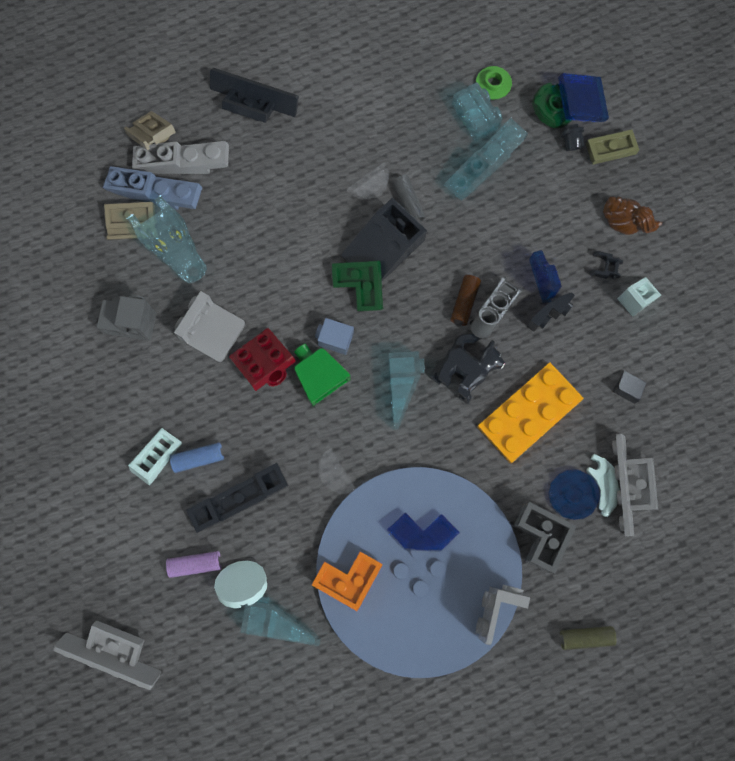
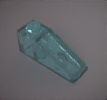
M419 351L389 353L388 356L393 430L399 429L419 382L420 373L425 372L424 359H419Z
M262 596L254 604L245 605L240 633L315 646L320 645V637L278 605L270 603L269 597Z

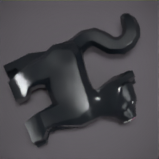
M461 334L455 339L446 357L437 363L429 375L430 379L438 385L443 382L446 387L451 384V376L453 374L461 378L463 381L458 389L459 399L466 404H469L472 399L470 393L484 382L489 372L502 369L505 365L501 353L494 347L495 341L493 340L484 349L480 360L468 353L463 348L464 344L475 343L482 339L474 334Z

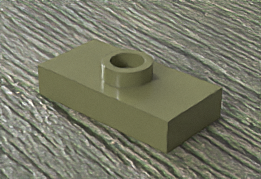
M633 130L588 139L586 142L592 165L636 155L639 152Z

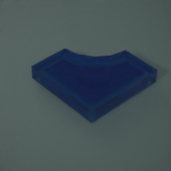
M542 250L532 253L529 261L542 303L551 302L562 285L556 266L548 263Z

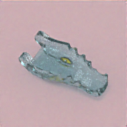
M161 195L155 199L161 211L140 224L134 214L126 218L143 246L171 267L185 283L192 284L206 274L207 266L196 251L195 244L189 235L184 219Z

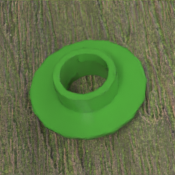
M489 66L482 69L478 74L476 87L485 98L491 100L500 99L510 92L512 79L503 68ZM496 78L500 81V84L491 85L488 79Z

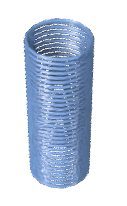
M218 442L170 455V462L174 473L224 460V456H222L220 451L221 444Z

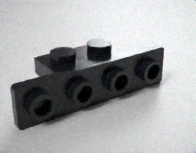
M217 68L210 70V89L226 95L222 100V109L266 123L273 111L292 117L296 116L298 95Z

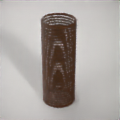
M473 275L464 276L450 319L451 322L457 319L463 321L462 323H466L462 326L468 324L481 283L478 277Z

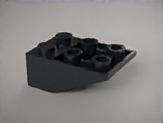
M391 198L374 214L341 254V257L347 262L380 261L381 279L383 281L425 241L427 230L395 199Z

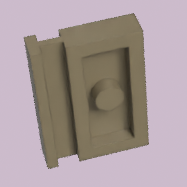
M153 111L134 121V126L130 129L128 127L124 128L128 137L147 151L152 143L156 145L163 143L172 134L176 133L171 123Z
M154 202L104 204L108 233L107 240L157 237Z

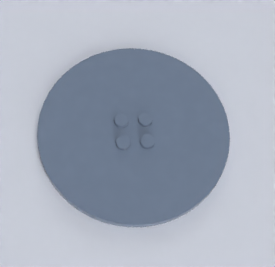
M426 467L397 469L376 476L363 483L342 501L329 520L318 550L316 576L324 562L348 574L359 552L383 564L358 611L318 589L323 610L331 627L340 640L363 661L384 672L410 678L439 677L466 668L479 660L491 650L507 630L517 606L501 602L492 644L487 645L479 639V634L476 633L478 618H483L485 607H482L484 592H489V587L502 589L503 585L521 589L522 562L515 534L506 516L498 505L475 484L458 475L439 469Z

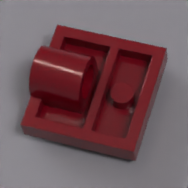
M269 328L229 356L255 391L266 383L273 387L281 384L287 375L285 369L296 362L291 353Z

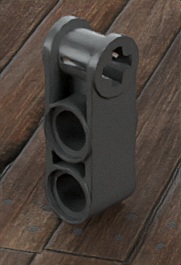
M503 276L471 324L472 333L479 338L489 337L524 289L515 287L506 281V277Z

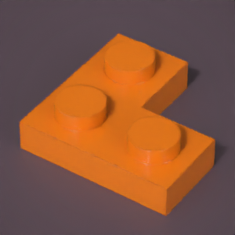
M359 552L348 574L324 562L312 586L358 611L383 564L362 552Z

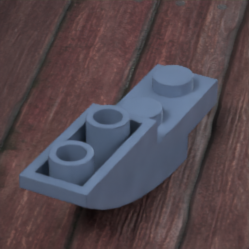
M112 166L109 168L103 186L105 190L142 202H154V205L178 210L179 207L196 209L202 190L199 183L156 177L152 172Z

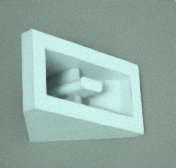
M645 277L631 285L617 299L634 317L659 298L661 294Z

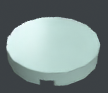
M248 560L238 561L228 565L219 573L215 580L214 588L222 604L231 608H241V605L248 604L249 606L254 604L263 596L267 589V577L263 567L258 563Z

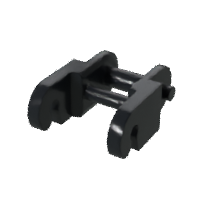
M593 252V257L599 256V258L604 259L605 267L604 271L590 270L589 275L593 276L596 274V277L604 279L612 277L614 280L621 277L618 269L619 265L623 264L622 259L619 257L614 258L613 254L606 252ZM609 263L614 264L613 272L608 271Z

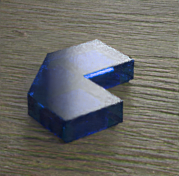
M405 512L387 529L391 537L404 550L441 552L460 534L443 514L423 531Z

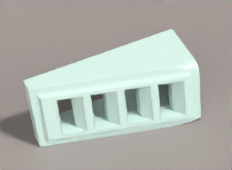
M161 428L128 465L130 471L150 485L170 460V455H174L180 447L181 441ZM161 438L171 445L169 449L159 443ZM154 447L164 453L162 457L153 451ZM148 455L157 461L155 465L146 459ZM142 463L150 469L148 473L140 468Z

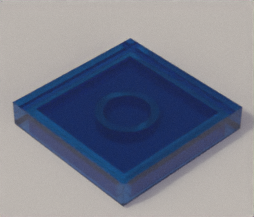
M562 73L558 77L566 120L605 122L609 119L601 77Z

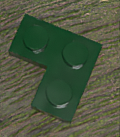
M380 261L332 263L333 288L356 287L357 311L383 310Z

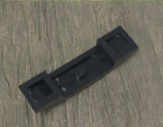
M275 463L242 483L187 509V514L196 533L219 524L288 487L289 485L279 464Z

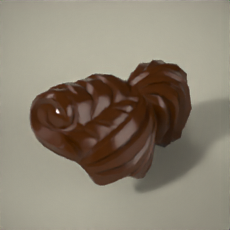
M611 196L604 205L603 213L610 227L625 235H633L639 230H642L643 233H650L656 231L659 226H662L663 222L654 219L653 211L649 207H641L633 199Z

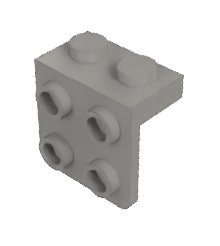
M200 291L197 297L194 296L191 299L186 315L180 317L177 321L174 334L182 342L215 361L222 362L244 329L245 322L214 304L209 295Z
M503 585L502 589L489 587V592H484L482 607H485L483 618L479 617L476 625V633L479 634V639L487 645L492 644L501 602L528 609L530 597L523 595L524 590Z

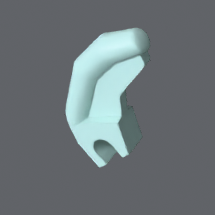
M593 454L591 460L598 463V469L595 470L588 467L586 472L600 489L598 508L603 516L608 517L617 506V491L620 490L619 483L616 480L613 465L605 458Z

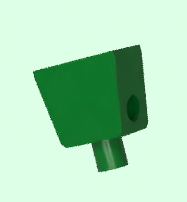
M303 344L294 351L301 361L294 367V370L312 406L351 380V375L325 349L320 348L315 353H312L307 344Z

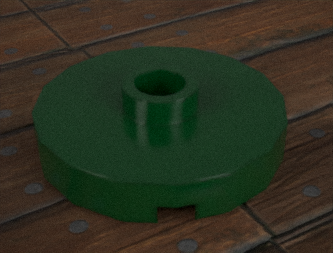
M546 83L537 90L533 97L532 105L534 112L539 120L547 126L563 128L577 114L575 106L577 102L574 95L561 84Z

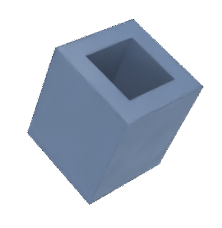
M325 318L324 324H319L315 334V338L318 339V346L346 355L354 334V327Z

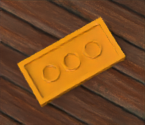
M550 362L477 427L511 464L584 398Z

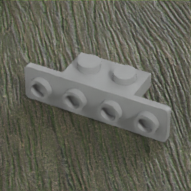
M616 434V440H613L612 445L614 455H618L619 464L615 465L616 480H620L621 490L617 491L618 505L623 508V516L619 517L620 530L625 531V536H634L632 511L658 509L653 458L627 460L625 436L623 434Z
M97 620L91 626L88 640L65 633L54 645L53 651L65 657L72 658L87 664L89 667L99 669L148 690L152 689L161 674L160 670L138 662L144 639Z

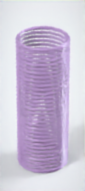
M214 551L211 553L169 558L166 561L168 577L221 570V565L219 566L218 555L220 556L219 551Z

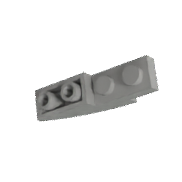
M226 141L181 146L178 142L151 144L148 151L142 146H133V170L157 174H209L210 169L228 167L229 145Z

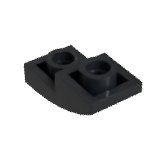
M571 292L551 301L533 317L526 327L535 332L538 327L543 329L552 317L557 319L560 314L566 316L573 307L570 301L575 295Z

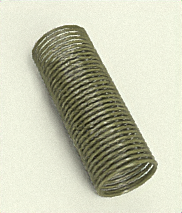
M613 626L560 631V636L563 634L564 645L561 644L563 650L615 646L617 642Z

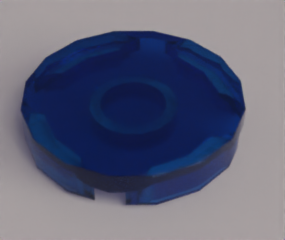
M577 469L566 470L558 474L551 482L548 492L554 511L570 520L588 517L595 511L600 500L599 487L594 478Z

